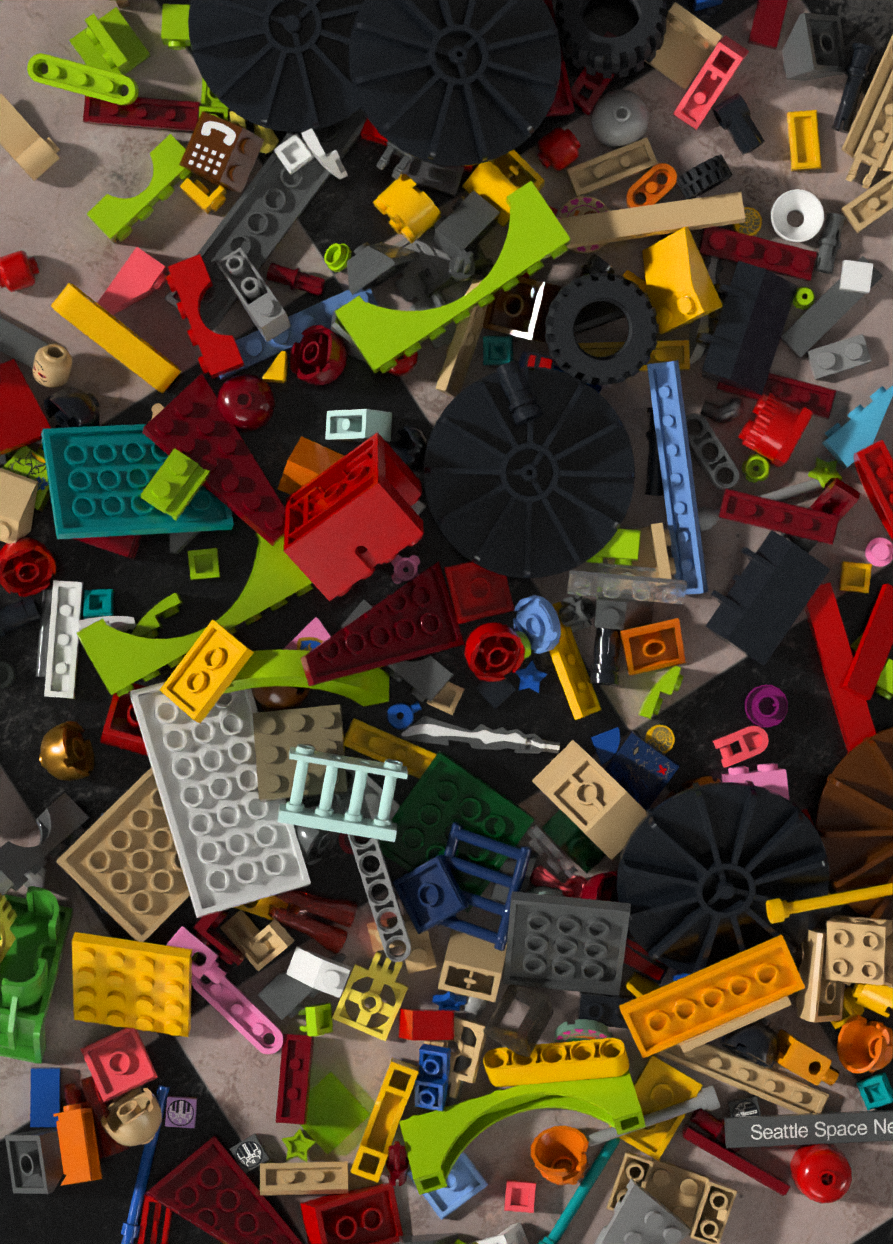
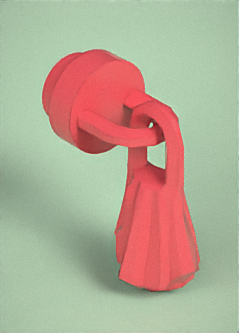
M542 865L536 867L530 876V881L534 886L556 887L562 890V894L565 897L572 898L581 897V891L587 882L583 876L573 875L565 883H562Z

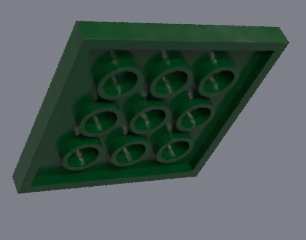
M439 751L391 819L392 823H397L395 842L378 840L382 853L410 872L436 856L444 855L453 822L463 825L462 829L516 847L535 820V817ZM459 841L455 856L495 871H499L508 858L507 856L463 841ZM453 868L451 870L460 889L481 896L491 882ZM469 905L464 911L469 913L473 906Z

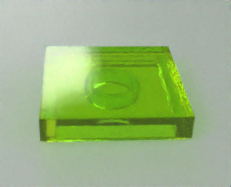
M330 1071L309 1091L307 1125L301 1126L329 1154L366 1120L371 1113L337 1076Z

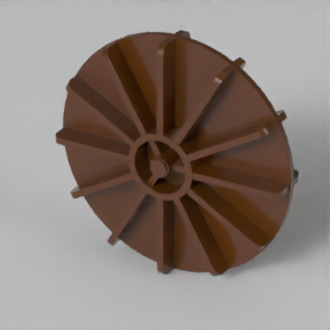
M893 727L871 737L864 738L863 742L855 746L840 761L832 774H829L827 777L828 781L819 800L816 824L814 826L822 839L827 853L829 882L837 893L893 883ZM893 895L847 904L865 918L893 920Z

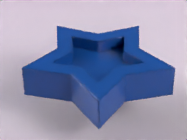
M532 660L526 669L516 671L520 678L518 691L530 688L539 693V683L548 674L538 671Z
M447 991L444 995H433V1002L439 1005V1010L450 1009L460 1012V1006L467 1003V997L455 995L453 992Z

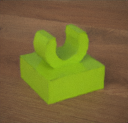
M331 1003L308 1006L298 1012L299 1015H306L307 1025L300 1026V1030L307 1032V1036H320L333 1032Z

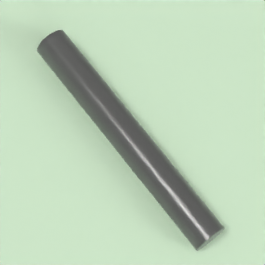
M43 590L42 618H40L36 676L46 677L52 590Z

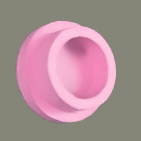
M881 537L872 539L865 548L866 559L870 564L877 567L889 564L893 559L892 543Z

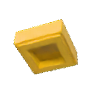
M842 561L839 590L869 593L872 564Z

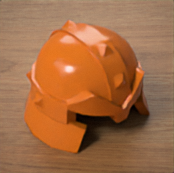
M860 1015L849 1018L842 1026L837 1040L838 1057L844 1068L852 1073L869 1071L873 1074L875 1071L888 1065L893 1059L892 1028L886 1027L881 1021L867 1023V1019Z
M554 1126L542 1131L535 1137L531 1145V1157L535 1167L539 1169L541 1175L546 1180L556 1185H575L579 1179L584 1178V1172L589 1167L585 1154L589 1142L585 1135L576 1128Z

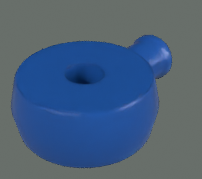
M418 701L410 706L404 702L394 703L387 711V721L395 729H406L412 724L414 713L422 710ZM399 712L404 714L403 719L397 718Z

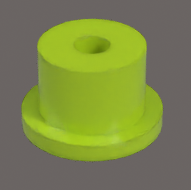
M808 287L797 288L792 302L793 305L800 310L809 309L815 302L814 292Z

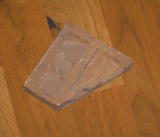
M533 822L526 831L532 838L529 844L540 856L545 852L550 857L546 862L557 874L563 871L571 878L578 870Z

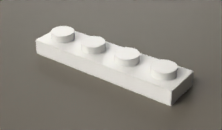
M53 580L44 692L46 697L75 699L79 638L76 632L80 631L78 620H81L83 582Z

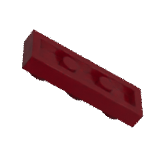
M283 1034L276 1123L307 1125L314 1036Z

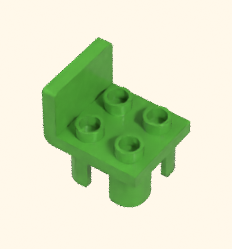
M29 886L26 898L4 894L7 898L6 901H9L12 909L17 913V918L10 927L16 940L0 963V1056L41 1064L46 1048L44 1022L73 918V908L59 906L56 897L50 891L40 887Z

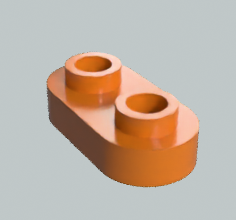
M659 163L653 166L629 188L626 194L627 206L633 208L657 204L674 188L677 179L675 169L666 163ZM664 175L667 178V182L659 184L656 177ZM642 194L646 201L639 204L635 201V196Z

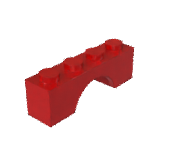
M201 254L168 266L170 275L165 277L171 292H178L181 302L176 303L182 319L188 318L192 329L187 330L193 347L199 345L203 356L198 357L203 373L209 372L212 378H216L244 367V361L233 335L217 334L208 329L202 321L200 312L201 302L206 292L213 286Z

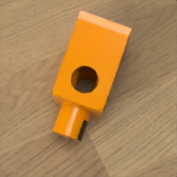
M783 1029L779 1031L780 1051L776 1059L777 1063L816 1086L821 1081L830 1086L836 1082L839 1070L830 1066L832 1063L831 1059Z

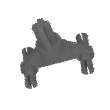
M478 244L469 252L461 249L458 255L450 261L449 271L437 281L434 280L429 268L419 272L418 276L426 287L424 292L427 298H432L438 308L448 304L442 294L443 289L460 281H467L477 273L482 274L485 278L494 264L490 258L485 257Z

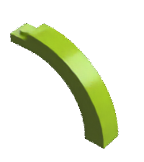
M259 650L253 651V655L224 692L229 693L250 688L273 686L303 687L336 693L350 698L364 707L389 702V674L377 668L309 687L300 658L310 651Z

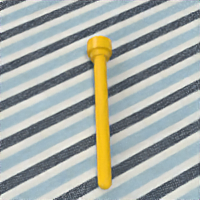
M893 883L788 903L786 900L781 901L780 898L767 900V916L770 923L774 924L784 922L785 918H789L790 914L893 895Z

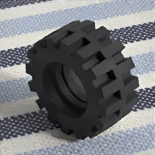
M720 154L693 167L678 177L676 181L685 198L693 199L720 185L733 174Z

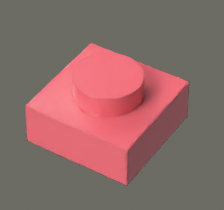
M506 1179L504 1211L534 1213L536 1182Z

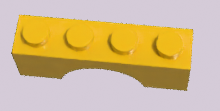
M393 1057L391 1058L350 1173L378 1183L388 1157L389 1146L392 1144L399 1121L417 1078L418 1066Z

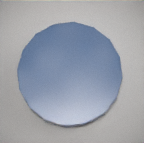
M533 595L521 599L514 612L517 611L516 618L513 619L515 631H521L528 637L531 649L535 651L534 653L541 654L554 649L559 643L561 636V626L556 610L549 601L541 596Z

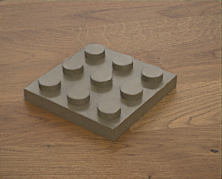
M340 704L253 713L260 802L291 798L297 760L289 759L290 747L297 748L298 744L313 746L315 748L314 751L345 756L342 709ZM309 763L303 798L321 796L326 765ZM338 768L333 795L348 793L347 771L344 768Z

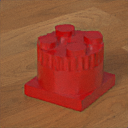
M771 393L768 396L763 394L752 410L756 414L754 420L749 419L745 423L738 438L743 440L742 444L770 459V464L779 468L789 460L813 416V411L806 407L799 409Z

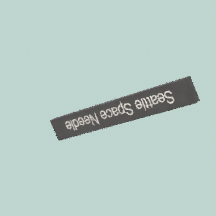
M893 1110L724 1117L725 1147L727 1148L893 1141Z

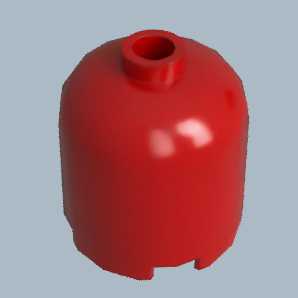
M834 1143L801 1145L793 1155L790 1163L791 1177L795 1186L807 1198L820 1204L833 1203L841 1199L848 1192L852 1182V1168L844 1153Z

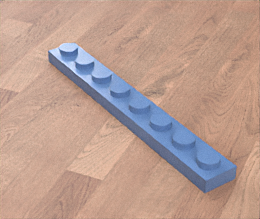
M675 360L647 364L667 523L671 538V553L676 569V574L674 575L677 595L708 592L679 362Z

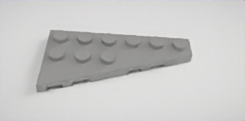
M631 1178L626 1186L628 1191L623 1200H618L613 1209L615 1214L609 1225L603 1227L594 1244H679L691 1230L685 1222Z

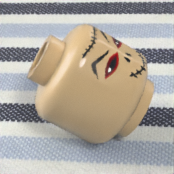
M58 344L43 346L35 354L32 369L33 377L45 387L55 388L63 386L70 378L72 356L64 347Z

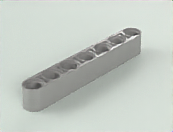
M346 769L353 777V783L348 787V793L335 794L341 814H345L346 803L351 799L355 770ZM363 795L361 814L363 818L372 819L365 796ZM348 834L385 954L391 961L402 962L410 955L411 941L379 840L370 838L367 843H359L354 835ZM369 855L377 857L380 862L379 868L375 871L366 870L363 866L365 857ZM381 883L387 886L388 896L384 899L375 898L372 894L374 885ZM393 912L398 920L396 925L393 927L384 926L381 922L382 914ZM392 941H403L406 945V951L402 955L393 954L390 950Z

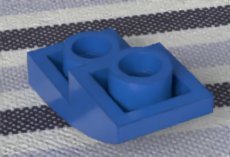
M423 1044L420 1047L419 1076L415 1080V1107L437 1111L444 1110L450 1073V1048Z

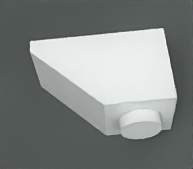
M297 946L286 974L312 988L340 998L352 967Z

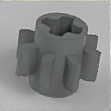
M582 594L570 596L562 600L564 606L559 610V617L563 625L572 627L573 632L592 625L590 619L595 616V607L591 600L582 598Z

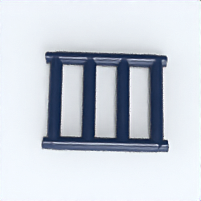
M453 822L443 855L450 870L453 868L508 887L509 892L506 903L502 904L461 889L469 905L502 916L498 933L455 917H450L439 925L495 944V949L504 951L508 936L512 891L521 892L532 848L521 846L520 849L462 829L463 825ZM459 841L516 859L517 863L513 877L455 857Z

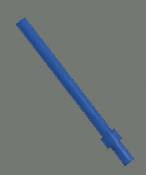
M158 1085L156 1099L161 1107L163 1118L170 1087ZM160 1127L154 1138L149 1143L144 1144L127 1221L123 1222L121 1230L123 1235L121 1244H133L134 1239L138 1237L140 1230L138 1222Z

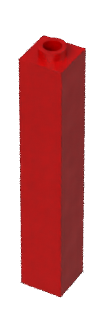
M831 582L819 585L804 609L846 749L849 753L855 746L863 742L864 738L876 734L867 702L842 688L853 661V655Z

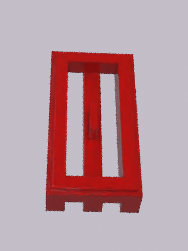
M147 1194L144 1196L138 1244H145L150 1202L156 1203L150 1244H156L162 1204ZM167 1207L161 1244H168L173 1211Z

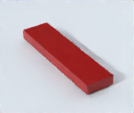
M888 583L882 585L842 688L865 701L871 700L893 644V586Z

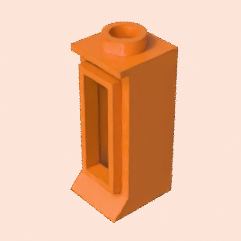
M81 1104L63 1106L64 1112L53 1114L59 1120L56 1123L63 1172L66 1174L60 1186L102 1179L92 1108L81 1109Z

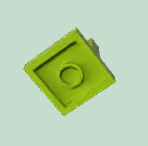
M117 7L100 19L94 13L84 20L88 27L69 40L86 65L125 75L151 56Z

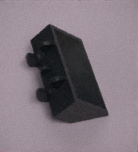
M738 261L730 286L714 283L719 298L725 300L721 314L711 312L708 318L718 321L714 335L697 333L696 343L709 349L702 369V377L762 395L798 286L767 269Z
M773 530L770 531L756 553L746 547L742 548L740 552L747 556L750 562L740 576L734 575L732 579L735 581V584L726 597L713 590L711 596L718 600L720 606L706 624V627L718 638L763 666L830 571L827 566Z

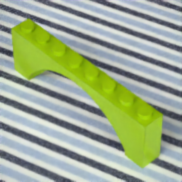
M532 181L507 196L506 202L510 207V222L503 249L489 274L465 296L438 308L421 311H401L378 307L364 302L359 295L335 311L337 318L374 373L380 370L383 374L397 365L396 359L404 354L410 357L422 348L420 343L428 338L433 341L446 332L445 326L453 321L456 325L461 323L471 315L469 310L477 305L480 308L485 307L495 299L493 294L502 288L505 292L509 291L520 283L517 278L526 272L529 276L533 275L544 267L542 263L550 256L556 259L569 250L567 245L570 244V237Z
M255 533L258 545L249 580L237 601L216 621L231 634L237 631L234 626L243 621L249 625L262 618L260 612L268 607L274 611L287 604L286 597L294 593L299 597L313 589L309 578L284 552V536L272 546L262 536ZM100 619L76 632L108 692L111 695L117 693L120 697L133 690L132 683L142 678L144 682H147L160 674L158 669L168 664L170 668L178 665L184 658V654L188 653L206 628L182 637L151 639L121 632L106 625L104 619Z
M629 1069L625 1074L618 1077L518 1085L505 1090H496L482 1097L469 1098L462 1103L452 1106H445L443 1111L435 1110L422 1115H413L408 1119L399 1121L413 1180L419 1195L447 1187L446 1180L465 1148L491 1125L520 1112L543 1108L578 1111L604 1121L616 1129L617 1135L646 1127Z

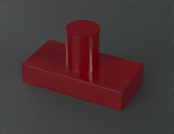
M836 478L808 509L840 516V521L860 498V492Z

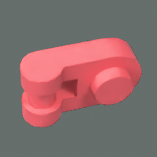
M748 726L714 740L713 743L715 748L720 750L723 757L721 762L723 767L726 768L765 751L769 739L768 734L761 727ZM738 741L742 751L734 754L730 744Z

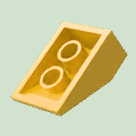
M688 226L642 250L647 295L650 298L649 301L652 307L656 309V322L659 324L660 334L680 329L723 307Z

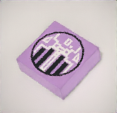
M168 1096L165 1126L195 1128L197 1098Z

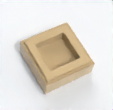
M448 682L432 702L427 700L426 703L453 715L464 688Z

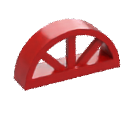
M883 439L854 453V463L861 484L876 515L893 540V459Z

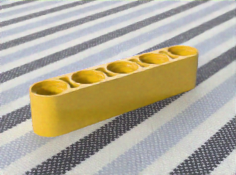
M69 282L51 304V307L160 393L163 394L181 373V369L72 283Z
M618 1038L494 1048L486 1052L483 1057V1064L489 1082L496 1087L618 1077L625 1074L630 1066L625 1045Z

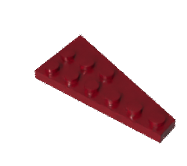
M201 373L143 427L142 433L167 455H170L175 448L198 463L203 469L209 470L210 475L203 486L268 543L274 546L284 536L286 509L235 426L226 420L219 411L217 397Z
M439 561L301 657L309 687L464 645Z
M215 1136L145 1193L223 1244H302L266 1198L260 1196V1191Z

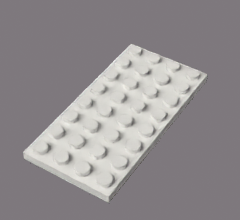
M165 682L130 691V698L196 917L199 918L310 885L311 881L294 826L277 822L280 803L286 804V800L259 801L253 713H258V709L251 688L222 694L201 724L194 721L160 691Z

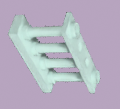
M298 744L297 748L290 747L289 759L297 760L290 801L286 804L280 803L277 822L395 842L397 823H392L390 812L397 778L407 779L408 776L407 767L402 766V762L387 759L383 763L314 751L315 748L313 746ZM309 763L327 766L320 805L316 809L305 808L304 804H302ZM338 768L356 771L349 811H346L345 814L334 813V810L331 809ZM368 773L385 776L378 816H375L374 819L363 818V815L360 813Z

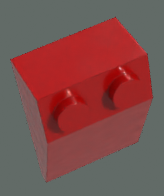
M390 1183L349 1190L347 1194L325 1195L300 1203L308 1244H393L399 1242V1236H403L394 1187Z

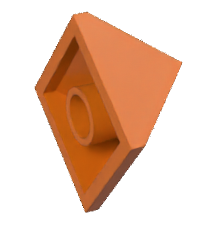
M301 436L286 463L277 489L292 495L344 457V455Z
M679 618L620 631V639L629 676L686 663Z

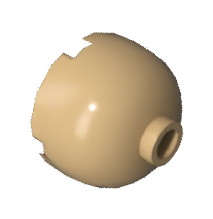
M143 1088L145 1092L138 1093L134 1089L121 1095L109 1105L108 1110L110 1113L107 1118L104 1115L102 1116V1126L117 1143L124 1146L147 1144L158 1131L162 1122L161 1107L154 1094L147 1088Z

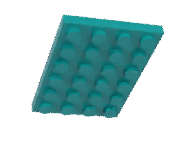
M146 424L47 428L42 430L41 436L57 539L232 530L234 523L231 509L203 485L177 521L169 514L163 513L141 498V493L169 456L142 433L143 427Z

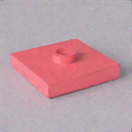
M123 1028L81 1048V1052L104 1103L158 1078L137 1029Z

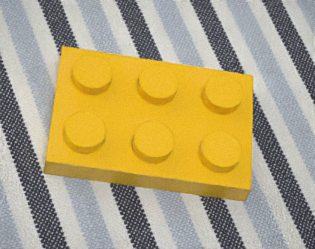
M212 619L160 688V691L194 721L201 724L254 652Z
M654 1055L650 1056L634 1083L643 1116L695 1098L703 1086L700 1082ZM686 1114L631 1132L619 1138L659 1161Z

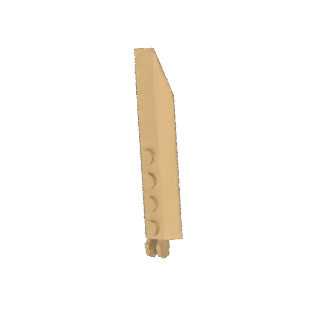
M893 35L841 149L854 159L845 180L852 182L855 179L861 162L871 166L862 182V187L867 190L872 183L877 169L893 173Z

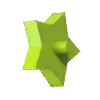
M816 457L815 468L808 473V477L817 479L823 489L836 478L842 480V476L836 470L837 460L826 462Z
M300 1128L293 1137L282 1138L283 1143L288 1148L286 1160L298 1157L307 1162V1151L316 1141L305 1138Z

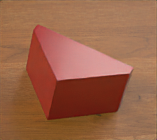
M400 1008L399 1038L412 1041L454 1040L455 1010Z

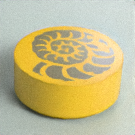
M745 207V222L732 224L735 232L754 236L762 226V218L760 213L754 208Z
M655 725L647 731L645 740L663 753H667L672 749L675 737L672 730L667 726Z

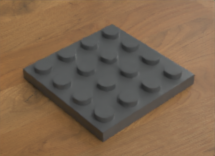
M512 891L503 984L619 996L631 904Z

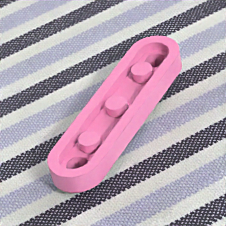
M192 973L191 983L194 989L256 1049L263 1054H274L280 1050L283 1044L282 1030L226 976L216 985L212 981L204 983L201 978H197ZM267 1033H271L275 1037V1041L271 1044L266 1043L264 1040V1035Z

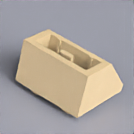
M451 929L438 989L495 1002L502 976L507 943L505 950L499 951L494 948L495 944Z

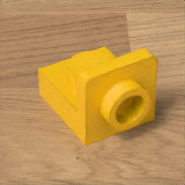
M186 178L180 185L182 192L207 214L211 210L216 212L226 201L224 196L227 192L222 185H219L209 197L207 194L210 191L198 180L193 183L190 179Z

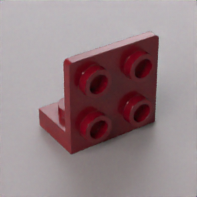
M223 910L203 916L193 927L197 931L195 936L206 946L212 943L220 950L218 955L226 963L232 965L235 962L239 966L245 956L215 930L227 916L228 912Z

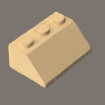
M0 468V541L11 544L16 543L31 531L38 482Z
M819 928L808 930L807 937L801 943L803 955L802 964L798 972L805 988L799 990L796 997L797 1017L814 1023L842 1020L845 983L825 978L827 930Z

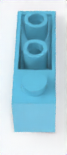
M884 386L879 388L870 396L872 402L864 408L860 404L847 414L850 418L843 426L836 423L825 432L828 438L822 444L843 469L854 463V453L873 444L893 397V386L887 390Z

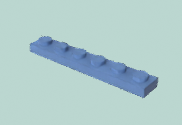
M371 289L354 295L351 294L350 290H346L289 316L288 319L291 327L268 342L259 330L236 340L245 366L219 376L220 379H226L279 355L281 351L292 349L294 343H300L304 337L301 333L312 325H322L331 330L333 311L341 308L359 295L364 302L378 306Z

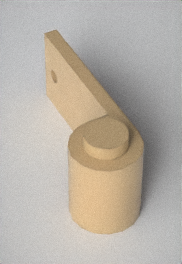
M0 94V144L29 177L35 181L60 159L57 155L60 149L49 137L44 140L10 102Z

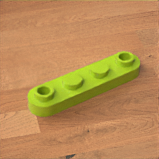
M39 53L32 56L27 65L28 74L35 82L111 103L129 105L137 99L139 94L138 84L129 76L48 54ZM44 64L48 65V72L46 74H43L41 70ZM126 85L129 91L126 96H123L121 89Z

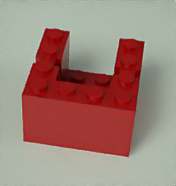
M378 432L286 498L284 552L329 601L337 595L339 597L345 595L354 583L360 579L365 580L370 577L375 571L374 566L379 563L391 562L397 557L399 551L406 546L415 545L424 534L423 520L411 508L422 495L421 481Z

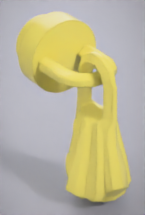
M229 111L230 122L246 129V121L248 120L238 116L233 111ZM253 123L254 134L264 139L260 152L265 154L272 153L279 142L274 131Z

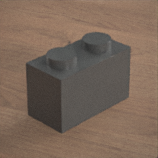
M474 190L467 197H460L452 208L454 211L448 217L443 215L434 226L433 242L452 258L458 255L461 249H464L466 252L471 251L496 226L500 212Z

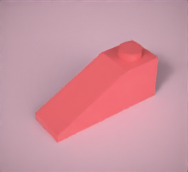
M725 35L711 53L673 115L697 130L749 51Z
M136 247L97 303L114 315L148 297L155 289L159 291L167 281L165 276H167L168 269L146 252Z

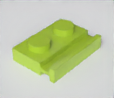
M174 448L141 493V498L163 513L169 514L177 521L209 477L210 471L203 469L198 463Z

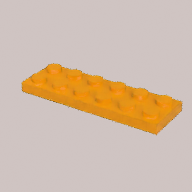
M779 935L619 1005V1008L644 1059L802 990L805 986L783 936Z

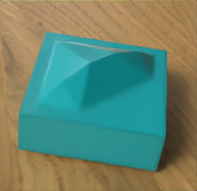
M483 336V365L501 366L513 361L514 336Z
M113 589L84 590V619L114 616Z
M885 1072L859 1080L856 1083L867 1110L893 1102V1090Z

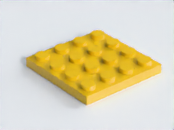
M74 932L72 938L74 1020L114 1027L134 1028L141 1031L158 1032L173 1036H189L191 1029L192 949Z

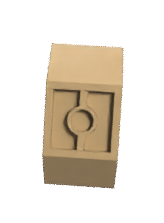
M574 740L532 780L612 861L621 853L632 832L647 815L645 809Z
M625 1152L606 1207L607 1209L614 1211L613 1209L618 1200H623L628 1191L626 1186L632 1178L688 1225L691 1230L689 1233L690 1238L707 1244H720L737 1190L708 1176L662 1160L657 1161L650 1156Z

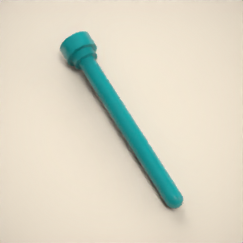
M619 1137L606 1141L549 1236H545L543 1240L539 1239L537 1244H558L620 1142Z

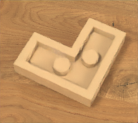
M242 910L238 911L220 927L257 971H260L295 941L276 919L260 931Z
M408 913L402 914L411 941L410 955L405 959L408 974L436 968L429 931L418 934ZM397 916L381 919L382 924L386 927H393L398 921ZM375 921L368 922L367 928L373 952L384 950ZM394 940L391 942L390 948L402 946L403 953L406 951V945L403 941Z

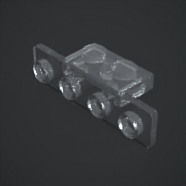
M598 563L597 572L571 570L569 572L567 593L580 596L683 604L687 581L656 578V568Z

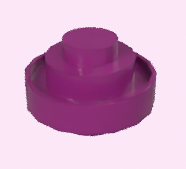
M760 685L748 693L745 699V712L753 724L760 727H773L785 718L788 712V701L785 694L779 688L773 685Z

